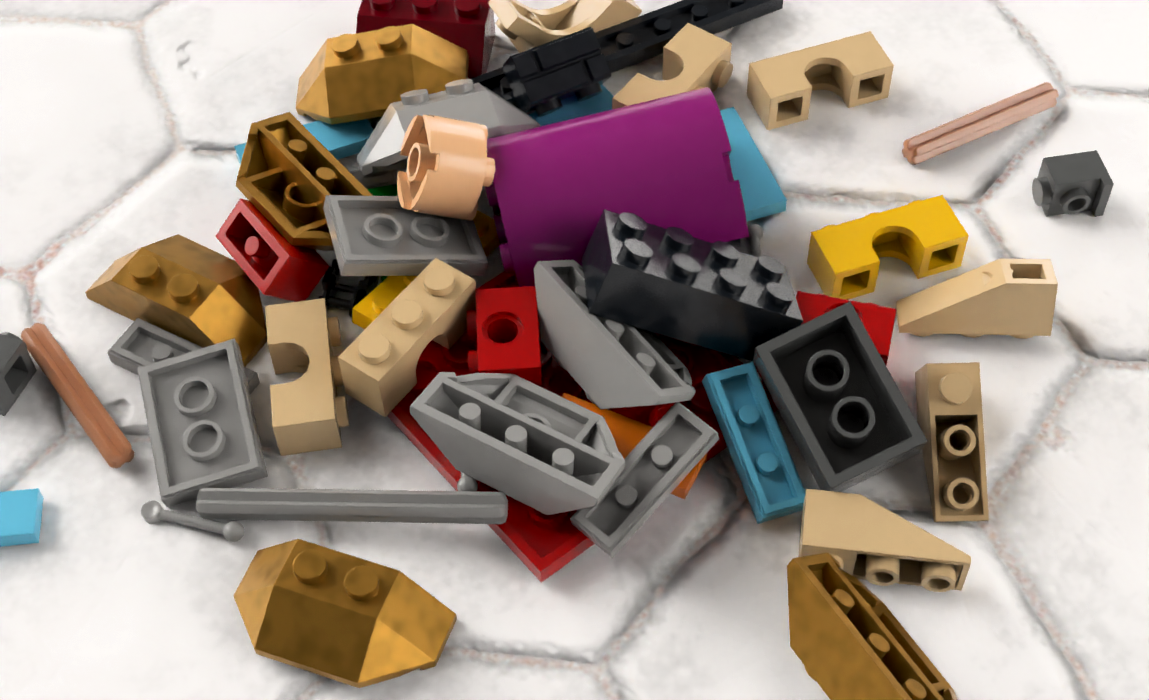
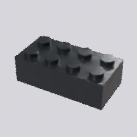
M604 209L582 256L589 314L752 362L755 347L800 326L803 322L786 266L775 258L765 255L755 257L739 252L735 247L725 242L715 241L710 243L694 238L685 230L677 227L662 228L647 223L644 219L633 213L623 212L618 214Z

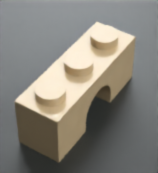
M687 23L663 47L662 79L665 81L654 80L637 73L612 98V109L709 87L713 93L718 87H724L733 71V64L730 63L732 43Z
M869 31L749 63L747 97L766 129L771 130L808 120L811 92L814 90H828L836 93L842 98L848 108L888 98L894 65L872 32Z
M435 258L338 356L346 394L386 417L417 384L416 366L421 353L428 343L433 340L449 350L467 331V310H476L475 279Z
M325 298L265 306L267 345L275 374L303 373L295 381L270 385L272 428L280 455L286 456L342 448L340 427L349 426V415L346 397L337 396V386L344 385L338 356H334L333 347L342 346L338 316L329 317Z

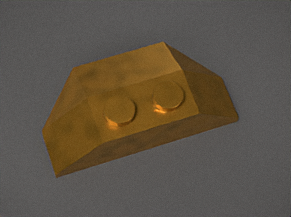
M414 24L397 27L388 26L379 30L343 34L338 37L328 38L299 78L296 110L299 115H308L315 120L331 125L382 117L390 103L401 101L400 95L418 89H427L428 94L445 91V85L449 82L468 79L469 56L466 49Z
M290 112L251 123L236 180V187L291 245L321 251L334 250L323 210L326 195H373Z
M179 234L141 247L115 260L85 292L88 299L133 321L137 318L144 320L202 348L235 338L240 347L244 367L247 366L267 342V328L259 289L235 260Z
M301 539L258 550L233 595L256 654L357 688L397 678L418 668L425 670L435 667L457 620L456 613L401 571Z
M827 552L797 557L789 562L787 565L790 647L804 664L808 675L820 685L830 700H958L950 684L887 606L856 577L839 569L841 567L840 563Z

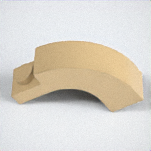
M490 0L488 2L498 17V20L495 22L497 27L508 36L519 53L588 27L593 28L596 33L636 18L642 12L634 0H568L559 6L543 10L529 8L517 0Z

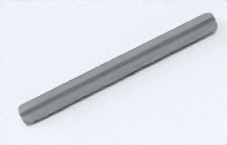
M205 487L198 492L196 511L203 519L503 524L508 516V499L503 492Z

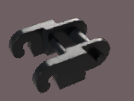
M333 259L332 267L330 266L321 281L324 292L318 299L325 298L328 311L330 307L349 310V316L352 318V308L377 287L379 276H365L364 280L359 281L357 287L339 284L337 282L341 273L337 259ZM337 291L353 294L351 300L335 296Z

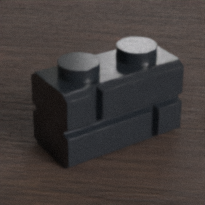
M588 27L508 58L503 64V71L510 88L513 89V95L520 110L526 114L536 110L538 117L562 108L561 100L575 95L578 102L602 92L600 85L611 77V71L604 54L600 51L601 47L593 28Z

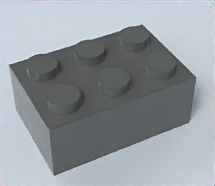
M851 302L843 304L755 347L754 366L820 490L842 492L919 454L928 440Z

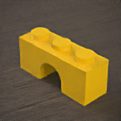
M943 195L926 200H916L905 206L880 213H870L865 217L838 225H828L820 230L811 232L807 264L825 295L848 300L875 291L880 266L879 258L894 257L904 261L910 266L917 279L961 267L969 235Z

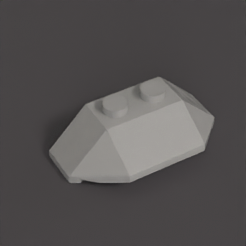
M461 79L447 83L445 91L428 94L427 89H418L401 94V101L390 103L356 158L363 176L407 165L408 156L400 155L407 128L412 119L417 115H435L485 125L488 130L487 139L540 127V124L530 115L480 83L473 84L472 79Z
M575 260L537 262L534 267V279L541 342L554 355L557 364L568 371L585 391L586 397L600 409L668 404L689 401L693 398L696 392L692 386L689 370L654 332L589 314L583 267Z
M439 372L410 405V414L456 470L505 493L545 515L597 506L625 468V460L621 452L618 451L615 439L603 416L515 374L473 373L456 376L455 372Z

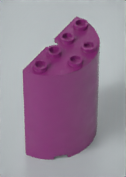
M709 87L700 88L487 139V157L493 158L495 161V174L492 184L489 187H485L489 205L492 206L494 212L493 218L499 243L501 244L499 249L505 273L515 272L519 287L535 286L534 267L538 261L575 260L582 266V256L604 209L618 214L623 212L633 213L644 219L647 223L666 229L668 227H677L685 230L694 238L710 243L715 241L728 242L749 237L739 180L734 181L730 166L729 155L732 151L718 104Z

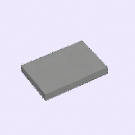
M326 195L323 210L341 276H418L435 258L466 275H485L488 261L473 220L468 221L407 210L401 207L398 196Z
M235 338L137 368L161 501L166 507L196 499L199 490L205 487L232 488L268 477L240 347Z

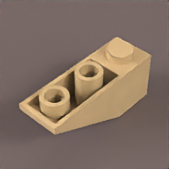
M1000 258L896 301L895 307L897 309L899 333H910L921 337L933 334H960L970 338L983 335H1010L1020 339H1027L1033 336H1051L1058 288L1051 259Z
M927 363L915 372L917 422L928 440L922 448L934 522L989 521L980 363Z
M806 489L801 515L798 557L828 552L840 563L841 567L839 569L857 579L867 580L875 585L888 586L898 583L923 586L925 589L933 592L962 591L971 565L970 555L861 494Z

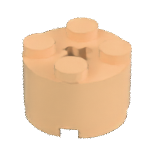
M423 114V116H415L407 128L400 155L408 156L407 172L398 171L397 192L401 207L418 213L472 221L477 213L478 199L482 187H489L493 182L495 174V161L493 158L487 157V127L478 123Z

